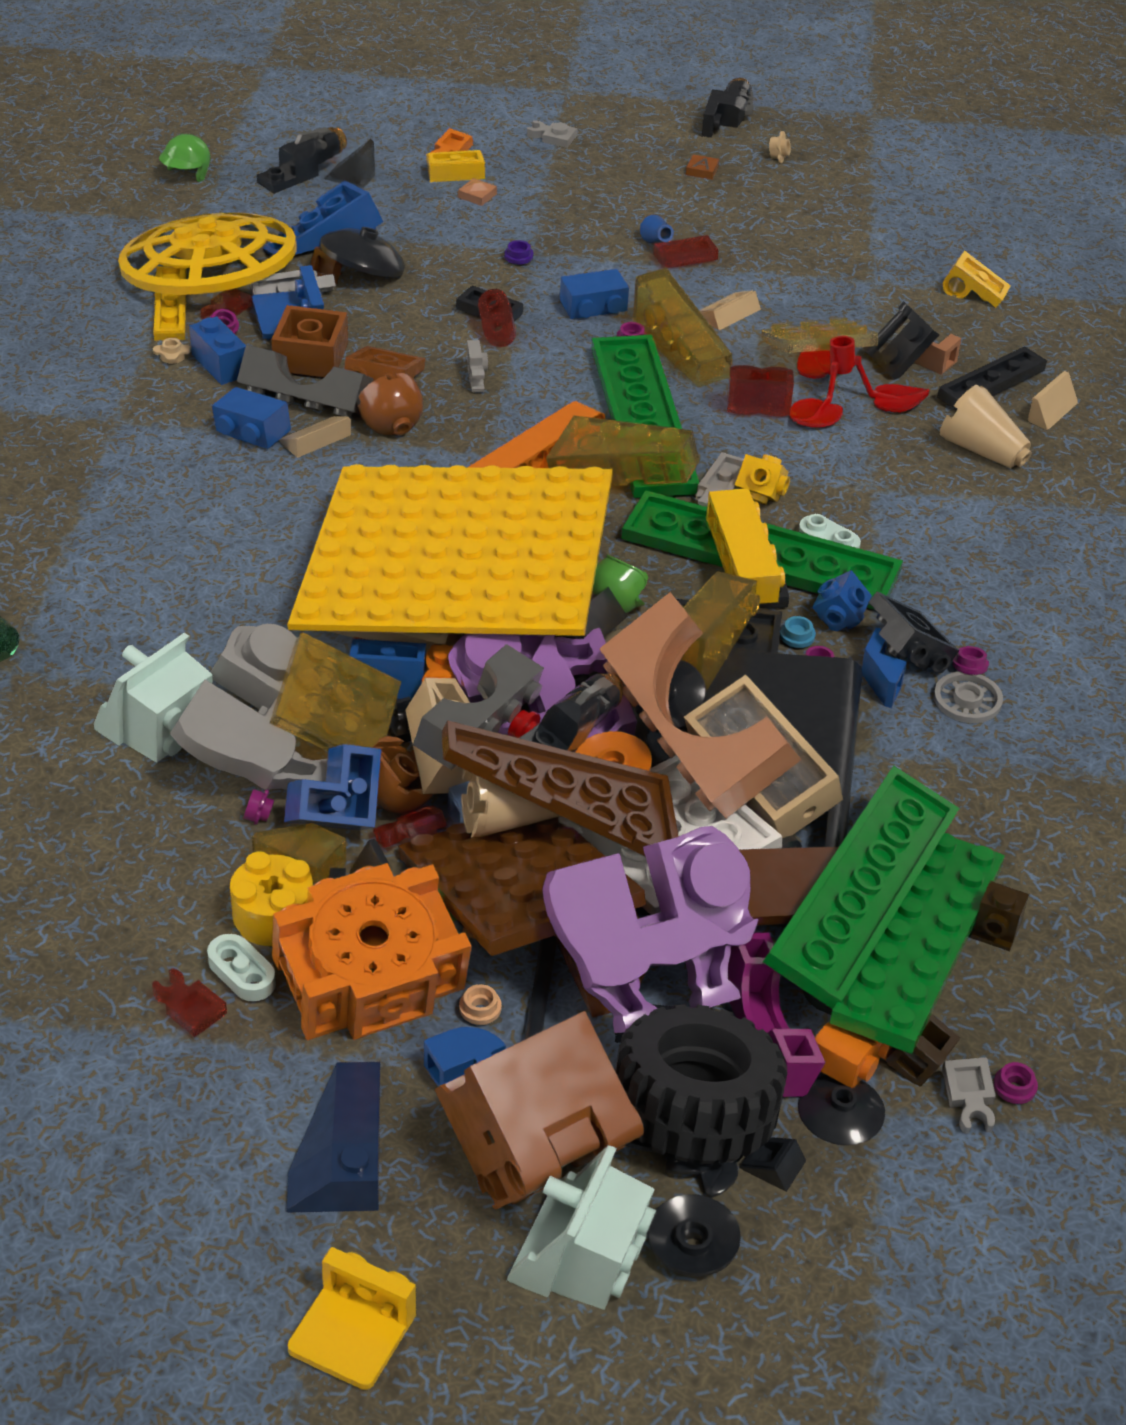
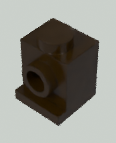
M990 881L981 900L971 938L1010 952L1022 923L1029 894Z
M931 1013L913 1053L910 1054L895 1048L885 1061L908 1081L921 1087L941 1066L961 1037Z

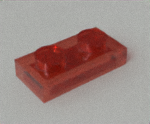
M704 235L654 244L653 254L662 267L667 269L718 260L719 250L709 236Z

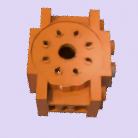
M388 863L376 867L366 866L353 874L340 878H326L308 887L307 903L302 905L291 904L284 907L281 911L273 913L272 958L277 970H283L301 1013V1028L306 1040L344 1028H348L353 1040L431 1015L433 1014L434 1000L436 998L465 989L471 944L465 932L460 934L457 932L438 891L439 876L433 864L422 868H409L396 876H393Z

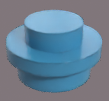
M802 616L788 618L780 629L781 640L791 647L804 648L810 646L815 640L816 632L812 622Z

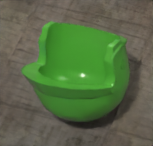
M181 134L173 137L167 143L165 150L159 156V161L166 165L168 170L174 168H198L196 178L197 182H201L205 179L210 164V151L206 143L199 137L192 134Z
M606 554V557L597 564L592 596L609 587L625 613L646 605L638 597L647 584V573Z

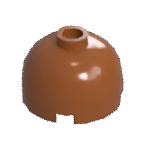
M396 373L398 378L390 380L385 375L368 384L360 392L359 400L361 403L360 405L357 404L358 410L365 423L376 433L403 435L409 432L419 421L423 413V397L417 382L411 375Z
M385 736L380 738L371 747L381 749L376 808L400 814L419 809L434 794H423L414 749L409 752L400 746L404 742L397 737Z

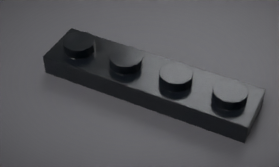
M1024 346L940 386L937 398L957 410L954 404L973 386L978 385L980 387L981 385L994 396L1045 371L1047 360Z

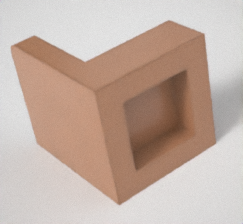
M950 334L939 344L933 342L914 363L942 375L957 362L962 338Z

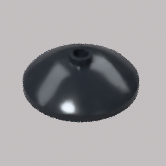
M362 227L361 230L345 228L330 231L320 238L319 247L327 256L355 270L377 276L397 277L401 276L405 269V263L401 255L388 241L378 236L379 233L372 228Z

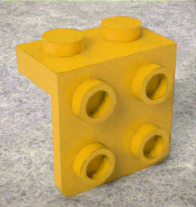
M331 1246L322 1260L323 1289L289 1339L288 1353L290 1356L355 1387L368 1390L376 1383L416 1317V1284L410 1282L401 1273L395 1271L387 1272L369 1264L362 1256L356 1253H345Z

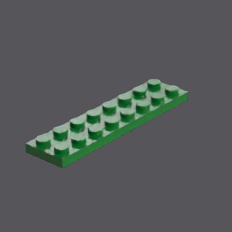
M635 335L592 338V353L633 497L641 498L645 490L665 496L697 494L698 476L653 336Z
M645 490L622 527L621 539L723 567L706 519L707 507ZM766 523L768 527V541L770 544L775 545L776 562L778 566H782L784 569L786 585L819 594L818 589L826 581L852 570L872 597L877 591L888 597L890 596L901 572L903 560ZM868 603L867 607H868V608H871V609H874V608Z
M893 765L763 963L831 1009H834L837 1002H842L960 808Z
M944 833L842 1002L836 1003L832 1010L830 1024L912 1054L976 922L980 903L990 881H996L1005 855L995 852L986 846H977L957 839L951 834Z

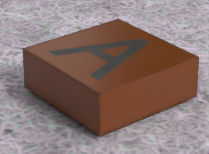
M693 154L686 167V175L713 180L719 167V159Z

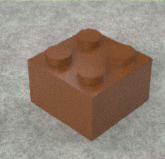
M286 305L271 339L272 351L287 357L290 373L318 377L327 376L333 367L339 368L348 346L347 312Z

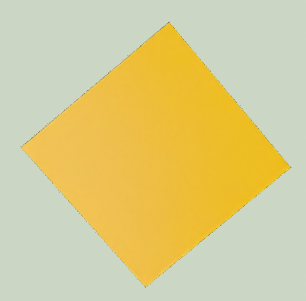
M360 464L343 466L287 623L288 630L585 636L613 469H602L600 467L568 469L563 466L553 468H533L531 466H521L518 468H499L498 466L466 468L461 465L451 467H431L429 465L417 467H398L396 465L365 467Z

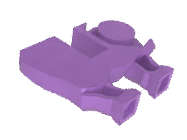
M600 628L593 629L584 639L555 637V635L465 634L454 644L448 654L450 668L470 703L484 700L477 687L485 663L506 644L544 667L539 680L542 689L532 704L527 703L530 712L535 711L540 714V722L552 705L564 698L567 693L575 688L573 675L590 674L593 671L601 674L608 673L603 667L608 660L599 649L606 644ZM620 692V701L616 708L610 711L604 720L592 728L587 738L609 731L635 735L637 720L630 702L622 692ZM511 722L503 723L498 733L508 735Z
M714 826L699 827L676 838L643 847L661 911L637 919L620 853L547 872L543 885V897L547 915L558 938L576 962L584 989L598 998L613 1014L614 1033H624L638 1018L644 1014L649 1016L650 1012L658 1009L647 1002L639 992V977L647 972L649 966H672L682 962L686 963L688 986L692 991L689 1000L690 1008H696L697 1005H705L710 1008L741 998L739 990L727 979L731 946H741L751 941L758 919H753L748 911L750 869L746 859L727 835Z

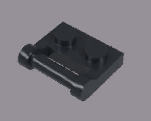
M904 301L898 307L899 311L870 342L867 340L861 346L894 380L899 379L940 336ZM909 319L910 322L887 345V347L882 352H880L879 349L906 322V320Z

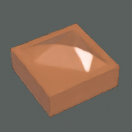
M475 178L458 190V198L480 206L497 194V186Z

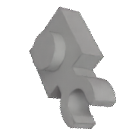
M533 121L532 127H527V136L530 138H542L544 143L568 148L577 137V128L560 122L552 123L548 126L541 121Z
M467 340V368L472 392H484V371H488L487 352L481 351L480 340Z
M987 1057L944 1061L942 1072L950 1108L963 1107L959 1120L962 1132L964 1134L970 1133V1119L972 1118L980 1119L985 1125L986 1132H992L995 1116L993 1111L986 1105L993 1104L996 1096Z

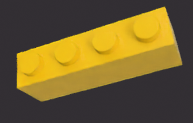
M749 488L709 491L706 519L736 605L778 602L780 587L785 586V573L783 567L778 566L776 562L775 545L770 544L768 541V527L766 523L761 522L759 503L753 501Z

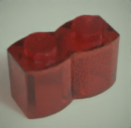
M749 365L731 366L727 390V411L741 415L756 413L768 416L790 415L794 388L793 370L784 367H766L761 369Z

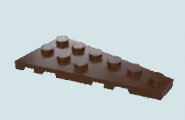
M448 720L442 730L444 760L636 853L645 856L644 846L678 837L667 775Z

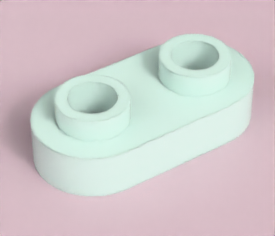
M812 514L800 521L799 532L860 549L861 541L858 535L823 515Z
M224 934L210 942L207 949L209 967L237 996L247 1001H260L273 993L276 986L275 970L271 963L246 939L236 934ZM228 957L234 958L233 961H224V959Z

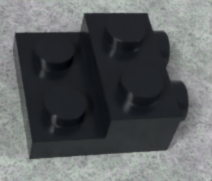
M878 591L868 602L878 612L876 618L885 625L879 634L889 644L887 650L896 658L901 660L909 658L914 665L924 671L929 667L935 673H943L958 654L959 650L920 611Z

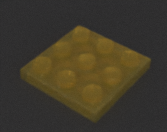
M845 317L830 318L827 324H819L818 320L800 321V326H789L787 322L772 323L769 329H762L763 342L787 353L830 350V340L837 336L852 337L855 340V347L878 345L877 332L867 329V325H857V321H848V318Z
M302 632L295 641L270 723L326 751L329 748L342 744L372 747L380 738L387 736L401 681Z

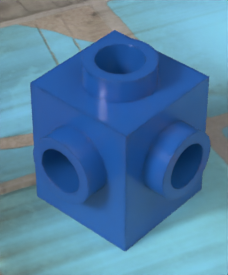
M850 570L822 584L818 589L819 595L812 608L816 611L819 619L825 622L830 630L839 631L845 627L851 629L864 619V612L872 595L853 571Z

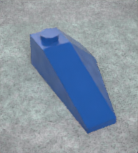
M343 181L316 200L318 206L313 211L301 213L298 216L300 222L296 226L289 227L296 236V255L315 250V247L319 246L321 236L330 231L345 228L361 230L362 227L376 230V227L383 223V220L369 192L347 181ZM282 232L277 235L286 238V235ZM269 242L263 247V250L268 255L273 256L283 245Z

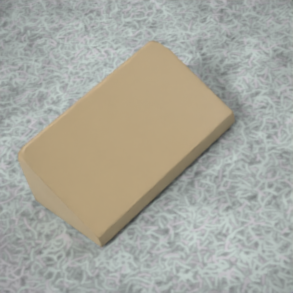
M750 290L735 292L696 311L694 315L714 328L721 330L761 310L756 291Z
M1062 372L1033 397L1028 422L1049 430L1078 403L1069 372Z
M347 416L331 417L279 439V442L298 458L350 436L351 419Z

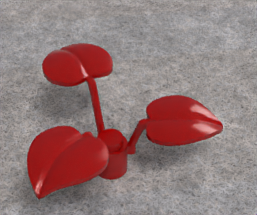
M837 336L830 340V351L816 347L810 342H807L802 349L797 361L800 375L819 379L829 374L828 392L824 401L816 398H807L795 402L789 409V416L793 422L815 428L830 426L839 421L843 415V408L840 405L831 404L836 375L850 373L855 365L869 397L875 398L874 406L884 411L904 412L910 410L929 395L930 389L898 384H884L877 386L874 391L861 364V356H855V340L849 336Z

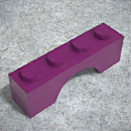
M753 933L752 939L748 943L741 946H731L727 979L739 990L741 998L730 1001V1005L736 1018L742 1019L744 1017L754 1022L757 1030L763 1029L770 1035L773 1043L778 1045L787 1065V1079L783 1097L805 1096L815 1082L825 1061L811 1029H790L785 1022L779 1000L780 973L763 963L774 946L770 933Z

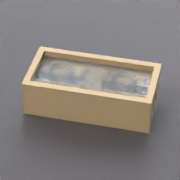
M744 675L684 716L686 727L691 735L720 737L745 730L765 717L770 719L801 760L749 800L746 805L780 833L782 838L792 836L843 800L839 776L750 678Z

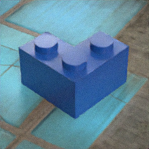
M347 744L329 748L326 782L300 779L288 783L284 822L349 830L375 828L381 749Z

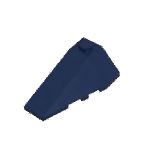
M380 1062L336 1063L288 1171L287 1213L379 1211Z

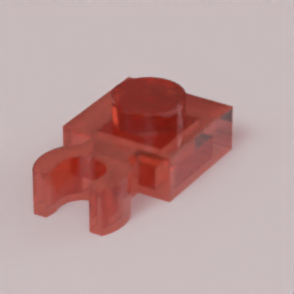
M236 288L225 290L210 299L211 305L201 309V319L210 317L219 309L230 310L238 316L253 306L252 296Z
M430 805L398 817L396 822L380 825L374 828L373 832L376 841L385 848L405 838L412 839L418 835L436 834L437 829L447 826L443 811Z
M172 968L169 970L172 986H162L156 980L152 982L155 999L165 1003L167 1015L193 1037L198 1036L227 1014V1005L224 1000L199 980L188 987L185 984L184 975L177 969Z

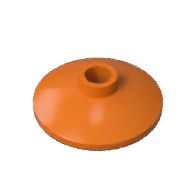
M609 731L595 734L587 738L576 750V753L650 771L652 765V756L648 746L638 737L624 732Z

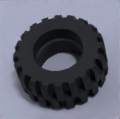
M686 1004L674 1005L668 1010L661 1007L654 1009L649 1013V1016L644 1014L638 1018L622 1035L615 1072L643 1124V1135L636 1140L641 1144L649 1143L653 1151L662 1155L667 1152L675 1155L676 1160L688 1162L689 1159L700 1160V1164H713L716 1160L720 1159L724 1163L736 1161L741 1154L746 1157L767 1143L777 1125L787 1079V1065L784 1061V1056L767 1032L763 1029L757 1030L754 1022L744 1017L742 1019L734 1017L733 1012L721 1009L720 1012L710 1010L709 1006L705 1005L689 1008L686 1007Z

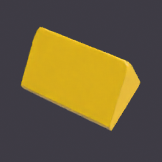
M480 150L426 154L430 182L472 180L473 178L485 179V161Z

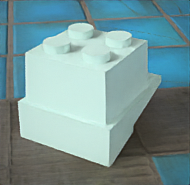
M183 633L150 657H147L133 645L125 648L122 654L123 658L135 667L116 680L108 702L100 706L94 722V729L119 746L125 743L156 763L165 756H173L181 750L182 747L171 736L170 732L205 679L210 683L213 681V674L185 652V645L189 635Z
M610 1145L602 1150L578 1174L569 1171L561 1180L549 1176L543 1193L548 1196L508 1275L507 1281L545 1297H548L552 1291L605 1310L611 1295L620 1298L631 1273L632 1265L637 1260L644 1245L647 1232L656 1213V1210L648 1207L655 1189L610 1166L617 1149Z

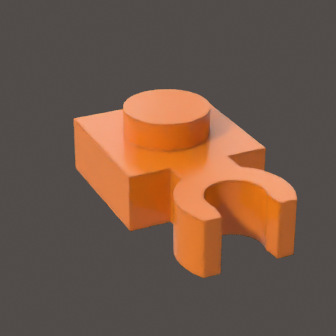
M449 128L434 144L435 150L430 153L468 151L473 146L472 136Z

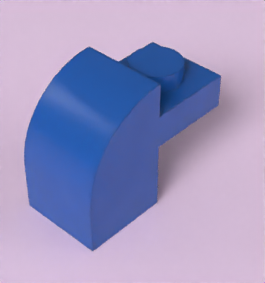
M475 1027L451 1029L424 1040V1066L439 1087L464 1075V1070L505 1050L506 1045L499 1037L484 1029Z

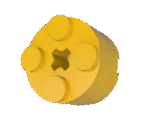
M260 851L248 855L246 862L234 872L230 881L233 922L246 940L262 946H272L273 913L279 912L291 904L302 905L307 903L308 887L313 886L309 865L303 860H296L284 855H268Z

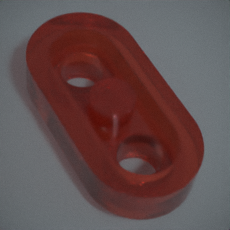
M490 289L484 292L478 301L483 332L491 345L506 347L516 337L511 304L502 290ZM497 300L495 304L489 305L492 301ZM502 326L499 331H494L496 327Z

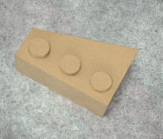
M425 678L405 710L412 743H414L422 716L443 698L455 702L470 703L455 678ZM413 745L423 794L448 793L449 787L467 782L462 781L464 769L456 766L450 770Z

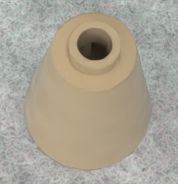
M978 385L973 386L954 404L957 410L953 418L947 415L940 428V435L945 440L1010 469L1015 465L1022 467L1032 454L1029 450L1031 442L989 391L981 385L980 387Z
M463 770L462 781H469L467 794H461L462 814L467 833H472L470 837H483L560 817L556 813Z

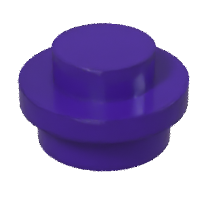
M522 240L510 242L504 252L505 259L513 264L529 263L533 260L534 255L531 245Z

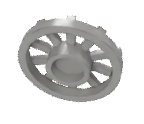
M954 672L943 676L937 682L934 690V701L939 710L952 719L965 723H983L998 715L1003 703V694L996 683L983 675ZM956 681H968V682H962V683L958 684ZM952 682L955 691H950L944 687ZM989 690L994 697H984V692ZM940 692L952 695L953 698L942 699ZM996 701V705L991 708L982 702ZM954 702L955 705L953 707H949L946 703ZM981 707L988 711L981 713L978 708ZM962 708L963 713L957 711V709ZM969 710H973L975 714H968Z

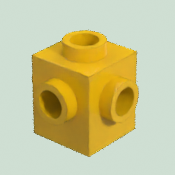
M745 454L735 486L738 489L749 488L753 501L765 505L768 500L777 502L780 495L784 496L790 484L789 471L781 465L782 460L763 454L762 459Z

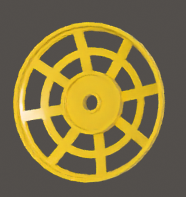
M251 213L203 214L171 221L143 232L124 246L119 254L118 262L123 278L135 287L146 291L174 295L214 293L246 286L275 274L293 259L297 251V242L293 230L287 224L268 216ZM252 224L258 229V232L240 230V226ZM266 226L284 233L286 238L269 234ZM174 230L170 235L158 237L164 232ZM242 238L255 239L246 247H240ZM266 241L283 245L276 254L261 263L250 255L259 250ZM170 242V247L160 253L153 249V245ZM144 249L145 256L149 261L137 270L128 262V257L131 253ZM172 255H175L176 257L181 258V259H175V258H169V257H171ZM236 260H240L248 267L229 274L201 278L203 267L222 265ZM159 264L173 268H190L188 279L163 278L149 275V273Z

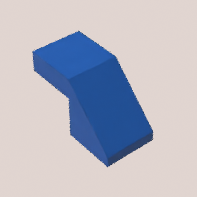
M875 628L865 648L862 676L883 705L892 708L903 685L907 661L886 655L888 643L879 634L882 629Z

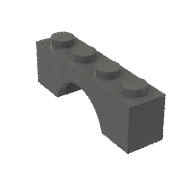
M246 344L237 382L247 385L248 391L265 395L266 391L276 393L275 399L294 404V400L297 398L305 400L304 406L323 411L324 405L334 408L333 414L347 416L352 419L353 413L360 414L357 404L360 405L361 403L359 400L360 392L373 382V378L362 373L333 367L322 380L310 385H300L289 371L286 356Z
M506 644L485 663L477 687L484 700L476 703H461L443 698L422 716L413 745L452 770L456 765L443 759L442 730L447 720L498 733L505 721L512 722L525 703L532 704L538 697L542 689L539 680L544 667Z

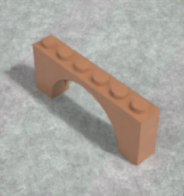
M670 592L599 648L608 660L603 667L616 683L620 680L624 682L626 686L621 689V692L633 707L640 704L644 711L639 714L640 718L652 732L658 729L662 734V737L657 741L669 757L678 756L681 763L676 766L690 785L695 781L701 789L696 792V795L709 811L716 807L727 819L797 764L801 758L768 717L745 730L720 737L691 735L675 727L669 711L670 683L682 656L703 632Z

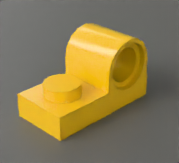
M966 251L960 255L943 281V289L947 295H956L957 298L963 299L973 290L983 301L989 302L995 308L1002 302L1011 285Z

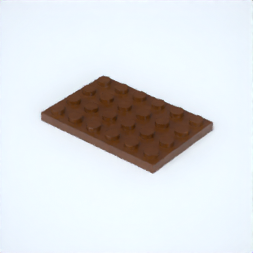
M559 817L483 837H470L472 833H467L464 823H457L448 827L446 831L433 835H418L412 838L410 842L398 845L400 857L408 868H422L433 864L439 876L438 891L446 908L491 956L557 935L547 915L543 897V885L547 872L606 857L574 828H568L559 823ZM625 874L634 908L646 905L644 889Z

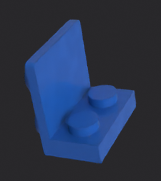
M312 265L300 266V279H295V291L252 296L253 307L263 339L273 337L286 305L324 309V303Z

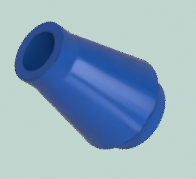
M659 215L647 216L640 225L641 237L648 243L668 242L673 238V228Z

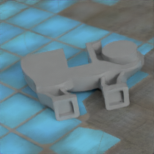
M262 624L258 627L238 626L232 631L224 651L210 673L213 674V681L257 707L259 711H255L205 679L170 734L188 753L218 770L245 777L263 790L284 789L287 791L288 783L300 779L326 782L328 759L310 760L302 758L295 751V736L306 727L314 731L323 740L328 741L331 748L347 744L364 713L355 709H344L335 700L332 693L326 688L333 681L335 674L327 658L325 657L319 663L310 662L303 654L299 640L291 631L276 624Z

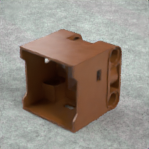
M585 1011L464 1070V1075L434 1089L462 1146L463 1152L466 1154L477 1177L479 1188L482 1193L487 1192L495 1202L492 1205L494 1209L501 1208L510 1203L512 1205L540 1192L544 1189L549 1176L560 1179L562 1177L561 1167L569 1163L577 1168L589 1163L608 1145L617 1148L616 1151L624 1148L626 1144L643 1135L641 1118L635 1107L631 1104ZM487 1130L490 1131L492 1134V1137L495 1141L493 1144L487 1133Z

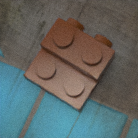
M366 346L345 357L344 369L365 374L373 378V381L385 375L388 380L398 378L396 373L408 374L414 378L415 375L424 371L426 358Z

